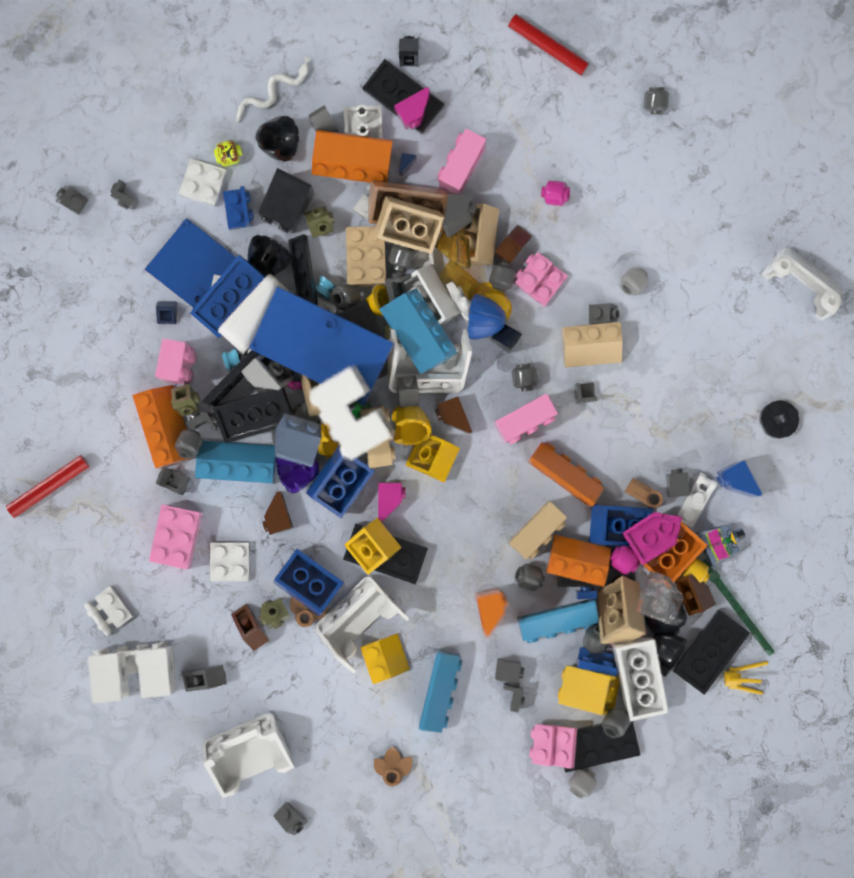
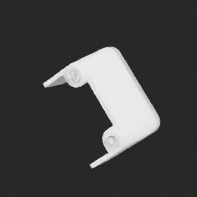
M269 274L218 330L222 336L245 356L251 351L249 347L277 286L290 292L272 274Z
M391 329L389 341L394 344L387 357L388 386L391 392L397 393V377L414 375L417 378L419 393H456L464 388L472 354L467 330H463L460 344H453L458 352L444 364L420 374L409 355H406L407 352L402 344L397 343L395 329Z
M365 577L317 623L316 632L334 657L354 674L356 670L349 662V659L355 655L357 650L354 640L380 615L385 619H390L398 613L406 621L409 620V617L371 577Z

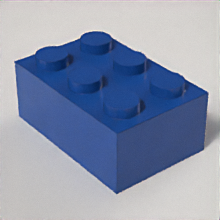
M338 446L308 488L306 494L342 519L375 471L357 458L351 461L348 457L345 458L340 451L341 447Z
M298 549L294 551L273 580L276 586L319 617L344 583Z

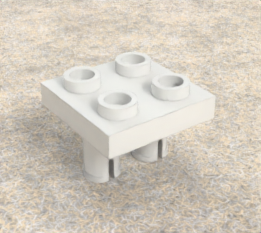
M361 104L357 107H343L345 134L383 139L381 105L365 106Z

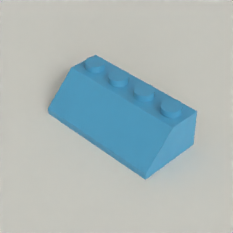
M417 288L402 294L379 309L390 327L395 329L397 338L420 374L444 364L458 353Z
M203 441V445L196 458L195 478L275 484V447L273 445Z
M593 599L517 617L522 640L527 641V643L539 641L538 638L546 636V639L557 637V633L563 631L565 634L576 632V628L583 627L587 629L595 625V623H599L596 602Z
M437 649L419 723V730L442 733V729L447 728L449 717L446 716L447 709L452 708L454 699L450 696L452 690L456 691L458 679L455 676L457 671H461L463 660H460L459 654Z

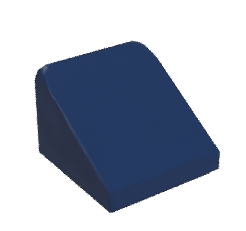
M406 153L401 155L400 176H404L416 162V155Z
M176 301L157 302V324L177 323Z

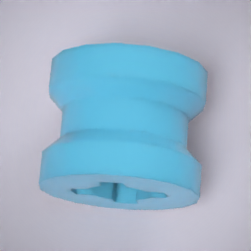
M321 276L319 283L315 285L316 292L329 299L330 292L336 285Z
M237 348L232 349L229 353H222V358L228 371L232 370L241 361Z

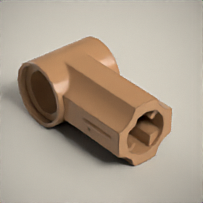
M635 478L631 479L624 491L650 508H657L663 502V496L660 492L653 490ZM651 494H655L659 498L656 505H652L648 501Z

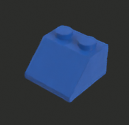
M745 460L737 461L717 472L718 477L716 478L721 487L724 486L727 490L749 497H760L763 495Z

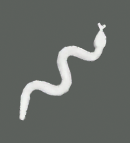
M304 57L305 63L301 65L297 79L284 74L272 76L267 85L269 93L267 101L264 102L254 97H248L241 101L238 107L236 122L240 121L247 104H253L263 109L272 107L276 102V82L282 81L292 86L301 84L308 74L307 63L311 58L307 59V57Z

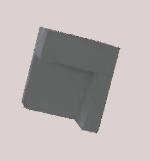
M576 383L574 385L576 404L597 401L594 383Z

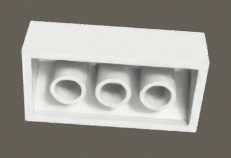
M639 637L632 642L612 643L624 708L630 721L668 713L654 638Z

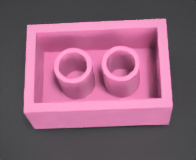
M465 129L464 133H459L455 141V150H450L446 159V167L442 166L438 173L437 181H439V188L446 189L450 194H461L485 150L486 138L468 129Z
M162 338L155 377L166 383L177 385L191 383L193 380L192 364H195L197 359L195 349L185 342Z
M545 394L495 421L494 425L504 443L509 442L512 445L522 439L520 435L526 433L528 436L537 431V426L540 424L546 426L556 420L555 416L558 413L549 396Z
M162 504L149 561L186 570L190 569L203 513Z

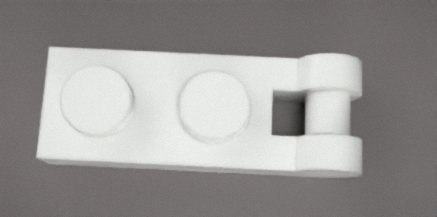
M702 472L699 473L690 489V495L685 498L676 515L682 517V522L690 528H693L718 483L715 479L707 478L706 474ZM701 484L707 486L705 491L699 488Z

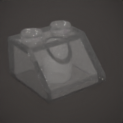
M650 571L641 591L636 612L674 625L684 598L669 577Z

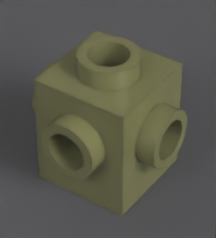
M326 206L316 207L304 213L312 238L327 235L329 232L334 231L332 223H335L332 212L328 213Z
M190 384L171 389L173 409L177 410L181 417L200 411V395L193 390Z
M281 598L273 602L268 600L259 608L260 615L258 617L262 625H267L268 629H277L284 625V621L290 619Z

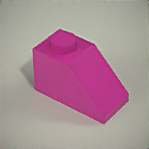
M428 87L394 105L395 112L406 130L409 128L415 129L423 121L430 96Z
M378 483V519L381 522L402 503V499H406V487H402V483Z

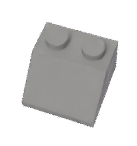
M263 355L256 357L241 371L246 379L255 387L279 390L293 380L290 368Z

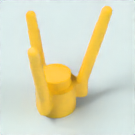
M768 661L740 667H729V671L724 673L725 686H729V689H738L763 695V691L740 686L741 682L762 683L761 679L742 678L741 673L737 672L767 665Z

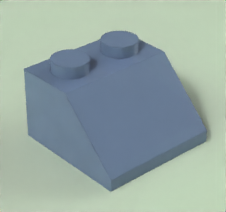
M285 413L276 427L275 456L312 467L321 440V424Z

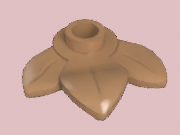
M293 597L290 600V609L296 615V622L301 627L311 626L314 620L322 619L328 610L327 606L319 617ZM303 614H307L309 618L308 620L303 621L301 619V616Z
M394 747L386 751L384 759H374L376 773L383 776V781L388 786L398 785L402 777L409 774L412 768V758L405 757L401 759L400 753ZM395 773L396 778L390 779L389 774Z

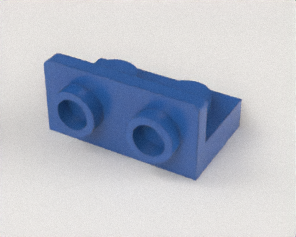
M244 186L236 190L223 191L228 229L252 227L251 221H254L252 209L249 210L248 205L251 202L250 191H246Z
M580 647L576 663L578 668L617 676L618 668H616L614 654L606 652L593 654L586 648Z

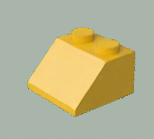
M430 434L428 440L414 445L405 466L445 483L460 448Z
M378 518L365 526L344 544L367 575L401 549V546Z
M398 633L361 645L360 647L372 684L393 678L410 670Z

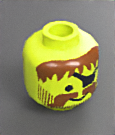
M234 140L217 143L216 149H214L217 164H221L223 167L238 164L240 156H243L240 144L236 145Z

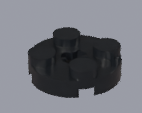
M773 401L762 409L759 422L766 435L775 439H781L791 436L796 431L799 425V412L787 401ZM782 415L784 422H781L779 425L776 424L775 416Z

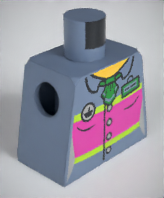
M729 525L696 532L697 536L708 545L703 551L709 565L712 567L717 566L740 551L737 542L746 539L742 528L732 532Z

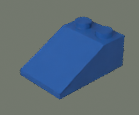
M594 504L591 510L589 542L601 545L630 546L623 532L651 515L653 508Z

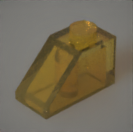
M443 230L435 248L455 265L469 269L471 266L469 239L463 235L464 232L462 230H459L451 237H446Z
M449 260L439 274L440 280L445 284L453 281L456 287L460 286L465 297L470 301L482 286L466 270Z

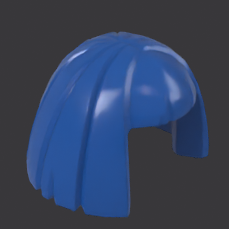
M475 294L470 305L471 312H469L468 317L469 339H483L497 334L502 330L506 322L504 310L496 302L483 295Z

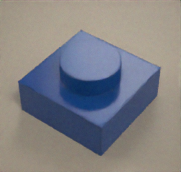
M580 587V591H576V599H597V591L592 590V587Z

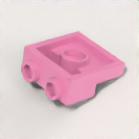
M537 252L536 255L531 254L525 262L528 265L525 270L520 269L517 272L514 285L545 307L565 281L567 275Z
M545 723L535 724V727L531 730V738L534 739V745L530 748L529 752L532 763L574 768L577 728Z

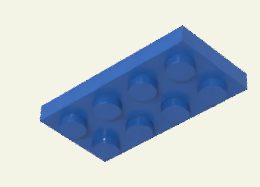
M238 255L190 314L215 336L221 338L222 335L218 332L221 325L266 277L244 257Z

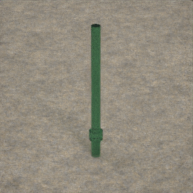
M706 559L701 560L709 566L710 582H714L767 655H772L775 651L722 582L720 574L717 570H713Z

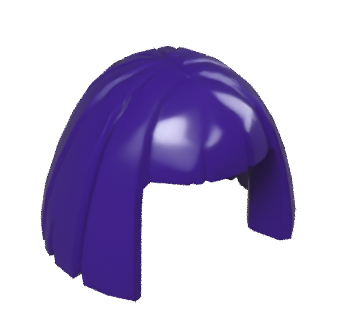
M276 457L279 479L290 493L300 492L318 475L319 462L316 457L312 467Z

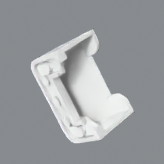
M787 247L781 249L761 275L770 280L775 276H779L782 279L785 275L792 274L818 294L812 301L817 307L814 316L822 321L834 315L841 305L842 287L795 250Z
M271 713L264 714L207 739L202 745L203 764L222 798L236 794L240 788V781L275 767L277 772L282 773L294 768L290 752Z

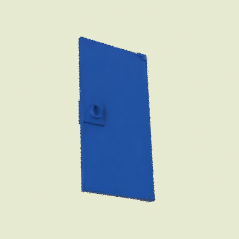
M186 218L144 270L194 308L211 288L214 275L221 276L236 257Z
M277 286L249 349L320 384L356 365L369 389L372 391L394 343ZM371 391L357 398L355 401L359 402L362 405H365L367 403Z

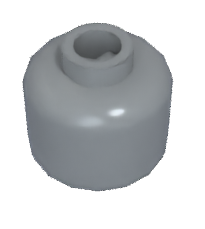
M630 268L620 279L622 291L630 296L639 295L649 284L647 272L642 268Z
M588 768L585 770L577 769L568 783L570 792L581 799L589 797L597 786V780L594 778L595 773Z

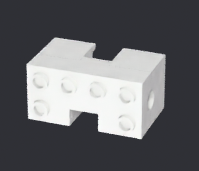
M356 365L309 391L311 394L309 398L315 407L318 406L321 411L319 415L325 424H329L332 438L335 441H339L342 446L340 448L341 453L345 458L348 457L350 461L395 434L381 408L356 421L347 407L348 404L371 391Z
M160 642L152 645V647H148V644L136 645L137 649H129V646L117 647V651H110V648L94 651V654L88 656L92 704L122 701V697L130 696L128 674L139 673L141 698L169 696L177 691L173 645H167V642Z

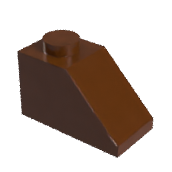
M517 225L496 249L494 255L501 261L512 264L532 238V235Z
M458 396L437 404L438 409L435 410L439 421L442 420L444 424L466 434L472 433Z
M282 491L276 492L264 515L265 521H262L265 532H269L270 535L294 528Z
M689 574L679 577L675 581L688 616L704 612L716 605L709 586L703 582L700 583L693 575Z
M247 604L231 614L242 639L253 651L269 641L263 626Z

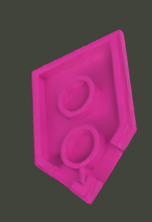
M654 512L623 532L624 537L642 565L676 544L682 517Z

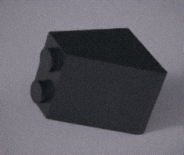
M277 168L258 212L262 217L261 220L269 225L272 223L278 225V229L287 234L289 231L294 233L315 194L313 187L307 182Z

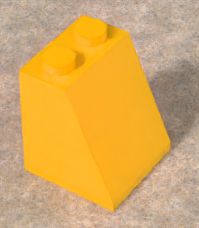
M566 665L561 676L563 680L562 687L559 688L557 695L559 699L558 704L599 715H607L609 709L615 708L620 686L618 675L612 676L581 669L573 665Z

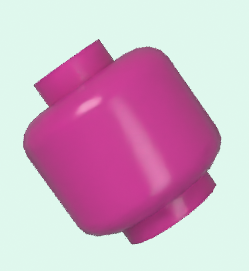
M549 180L546 186L542 187L541 197L544 198L547 205L563 206L565 202L569 201L570 187H567V184L563 181Z
M618 546L610 556L611 566L625 575L630 571L634 573L640 565L637 562L638 557L635 552L627 546Z

